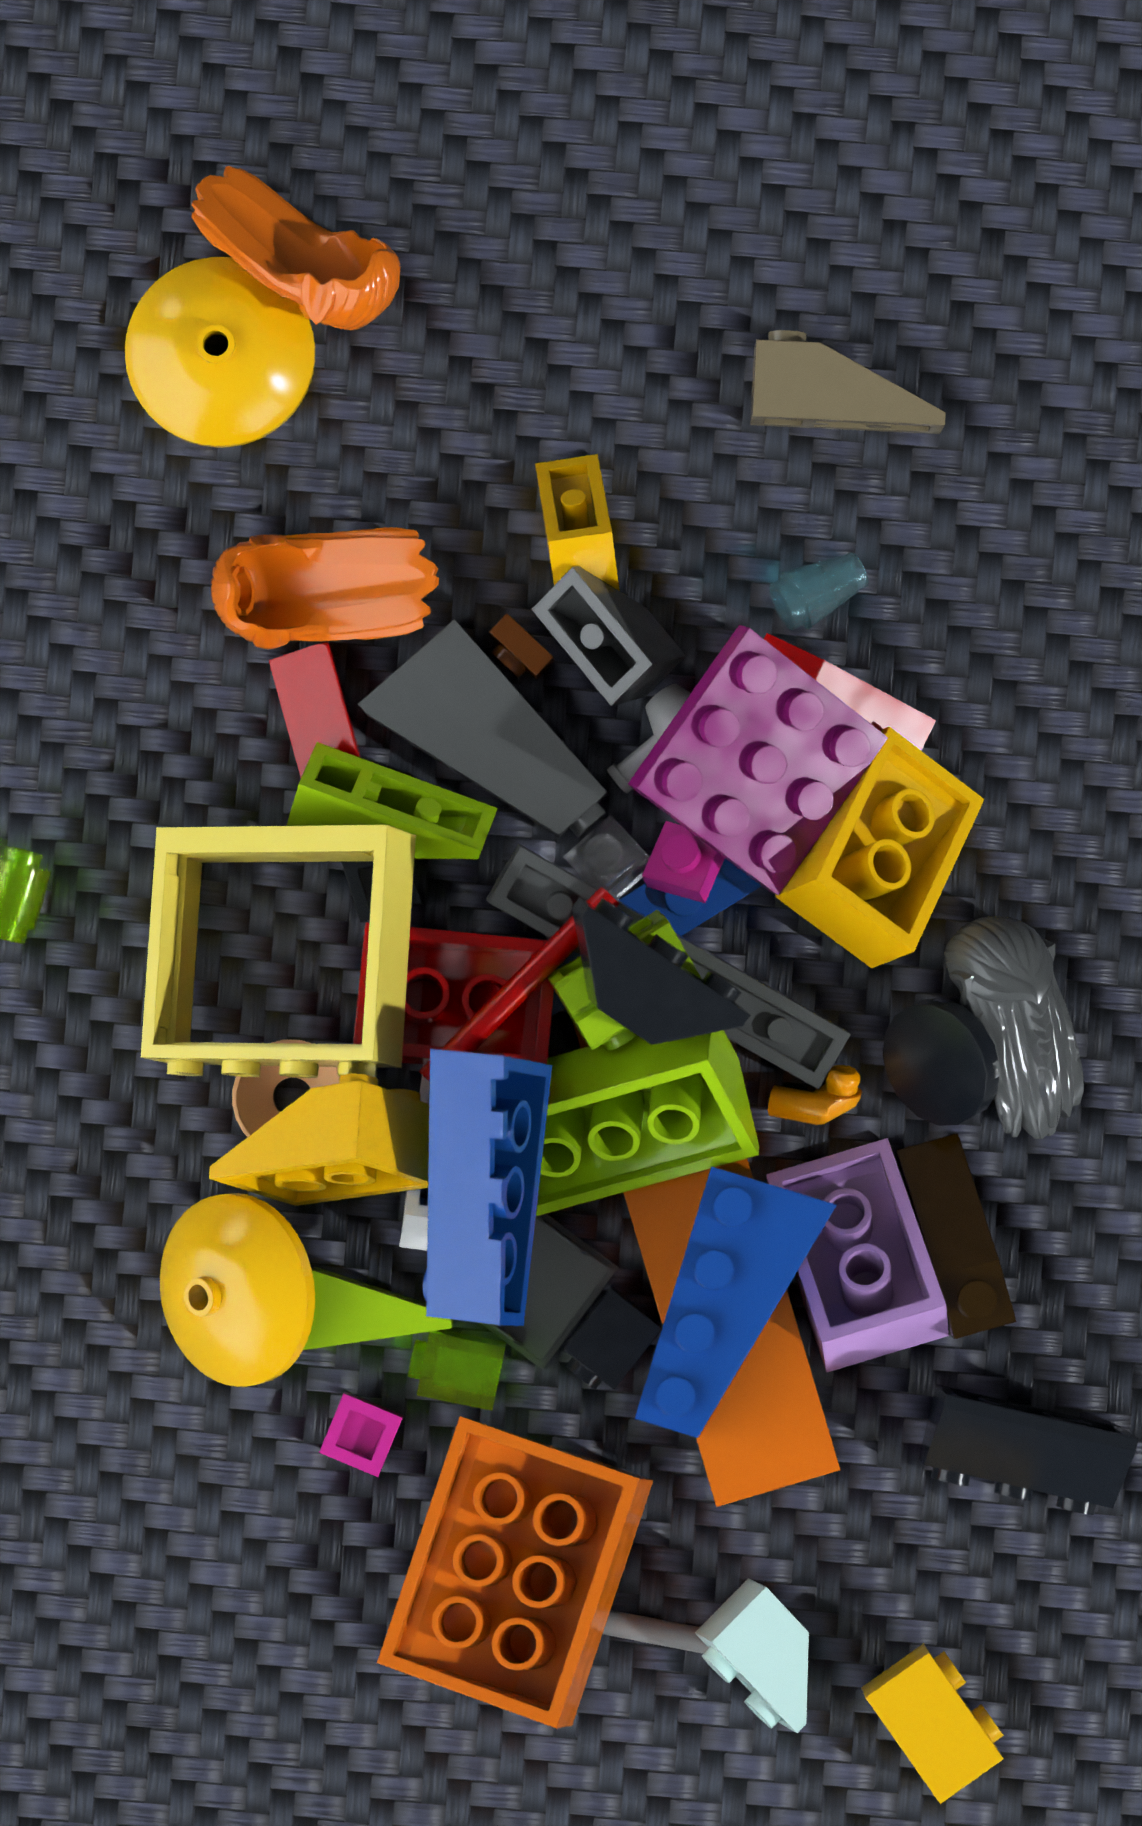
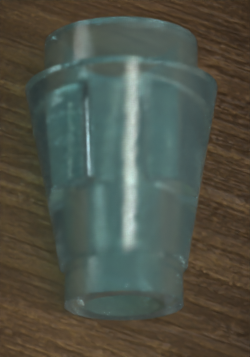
M850 552L843 556L782 571L780 573V580L769 585V592L779 617L788 629L794 630L800 626L810 629L857 594L859 590L867 587L869 581L860 559L855 553Z

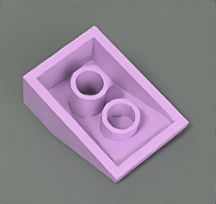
M888 1138L766 1174L767 1182L770 1185L837 1205L795 1274L826 1373L949 1336L946 1303Z

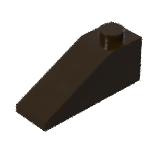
M958 1133L896 1150L911 1206L946 1303L949 1335L953 1339L1017 1322L1000 1261Z

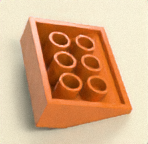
M460 1416L377 1663L554 1728L572 1726L654 1480Z

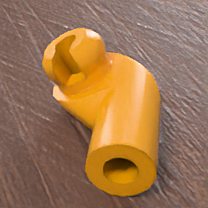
M836 1065L825 1078L826 1084L812 1092L774 1085L769 1097L768 1115L813 1125L826 1124L856 1107L862 1095V1090L858 1087L860 1074L851 1066Z

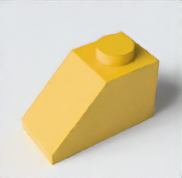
M598 454L535 463L554 585L572 567L579 566L620 591L612 529Z

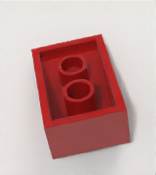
M366 922L363 935L353 1044H362L370 924ZM410 927L402 1063L425 1065L430 1060V1049L440 1050L547 940ZM548 978L473 1053L508 1056L547 1064L554 989Z

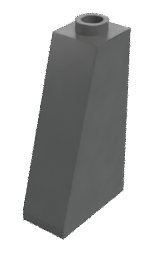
M455 619L358 703L362 711L371 720L559 838L569 829L576 837H579L606 813L598 803L607 796V791Z

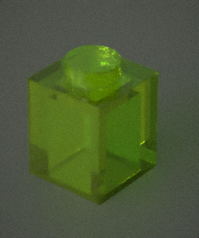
M449 1330L430 1331L427 1342L415 1339L408 1377L419 1379L418 1396L492 1411L506 1342Z

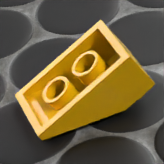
M890 726L881 731L888 737L885 744L779 896L775 895L778 900L870 968L877 967L915 951L985 800Z
M365 1074L341 1075L339 1077V1084L315 1087L308 1090L210 1166L209 1179L294 1206L428 1188L429 1104L420 1101L421 1094L416 1091L379 1087L378 1079L374 1076Z

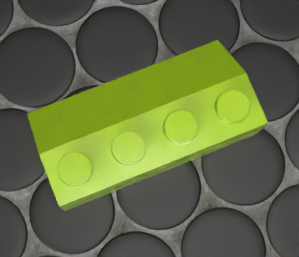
M724 1030L651 1045L637 1035L626 1044L607 1051L602 1044L594 1050H591L588 1046L547 1059V1064L552 1065L536 1216L707 1170L711 1166L718 1167L759 1155V1143L739 1058Z

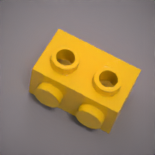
M923 1643L861 1687L869 1704L941 1804L1004 1759L994 1744L1004 1735L982 1704L971 1711L957 1692V1689L966 1684V1681L945 1651L934 1658Z

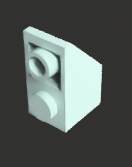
M748 1578L695 1632L708 1647V1650L702 1657L727 1683H730L736 1677L750 1691L751 1694L744 1702L769 1728L772 1729L779 1722L798 1733L806 1725L809 1632L766 1586Z

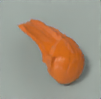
M226 166L224 177L209 175L197 184L195 190L198 200H193L191 204L195 209L191 218L202 235L214 247L227 253L258 282L277 292L281 297H288L297 302L304 317L311 319L315 325L322 323L338 329L358 330L375 320L392 303L399 288L401 266L396 253L383 241L374 237L369 241L360 237L354 230L331 232L319 226L294 208L258 177L241 168L236 169Z
M385 527L333 533L255 535L249 537L247 542H240L236 546L228 547L219 556L215 563L216 566L212 571L211 598L216 613L228 629L245 640L253 642L256 647L267 650L284 646L289 641L298 640L312 642L387 638L407 635L423 628V618L431 613V609L422 599L439 585V577L436 576L438 568L431 560L419 554L426 544L424 540L418 539V532L411 529Z

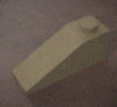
M776 330L768 332V340L756 339L753 356L750 425L940 434L945 426L946 412L820 342H806L807 334L804 332Z

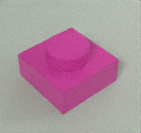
M665 821L644 869L642 878L649 888L706 903L724 857L682 825Z
M345 1391L319 1453L378 1477L403 1415Z

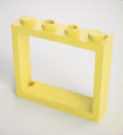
M389 825L156 827L141 1058L167 1063V1074L178 1076H203L204 1065H222L221 1074L237 1077H260L261 1066H279V1075L297 1078H317L319 1067H338L337 1076L365 1074L376 1078L377 1067L402 1068L416 835ZM373 861L362 1044L190 1042L202 863Z

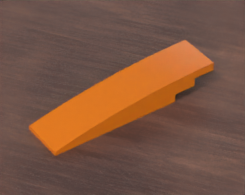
M573 1023L580 1048L588 1047ZM748 1159L715 1167L753 1179ZM710 1169L623 1192L662 1325L664 1324ZM787 1290L701 1434L696 1438L716 1507L840 1471Z

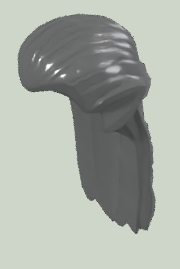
M1004 916L977 918L962 926L947 943L944 951L945 965L951 981L959 988L960 1004L982 1022L995 1044L998 1061L993 1063L994 1079L999 1077V1082L994 1100L1004 1132L1010 1133L1011 1137H1018L1022 1127L1034 1139H1043L1045 1136H1051L1055 1133L1060 1116L1063 1118L1071 1116L1072 1108L1080 1104L1084 1091V1073L1073 1025L1053 972L1055 943L1041 938L1034 928L1018 919Z

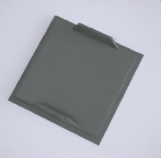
M547 1213L536 1216L524 1326L481 1324L543 1370L619 1267Z

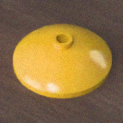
M208 257L190 261L172 269L159 278L145 292L138 302L128 325L125 340V363L129 381L137 399L149 416L162 428L174 436L193 444L216 448L234 447L248 444L267 436L283 425L294 414L304 399L312 380L315 365V341L310 320L304 317L297 302L288 297H281L277 292L258 282L231 257ZM213 335H222L228 339L227 350L219 356H212L205 351V343Z
M225 1193L202 1199L187 1209L175 1223L167 1238L162 1255L160 1297L166 1322L182 1353L191 1364L207 1377L229 1386L247 1387L258 1385L282 1375L295 1363L302 1353L311 1332L315 1311V1288L311 1265L305 1248L291 1224L267 1202L242 1193Z

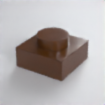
M507 613L489 631L490 638L498 644L490 653L517 679L527 671L537 681L554 663V657Z

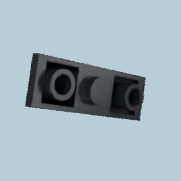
M579 897L572 907L588 998L600 1011L651 1045L742 1027L750 1017V1014L735 1002L742 993L739 989L711 970L707 972L702 980L682 967L688 955L659 935L655 934L648 944L629 931V928L635 920L609 901L602 898L595 908Z

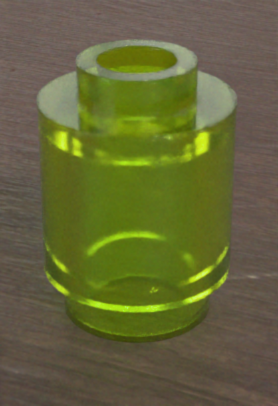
M5 845L3 856H0V939L24 944L28 931L36 930L51 870L40 866L43 855Z

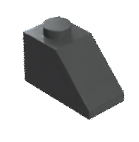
M579 566L572 567L532 608V611L610 706L646 697L686 657L684 652L646 607Z

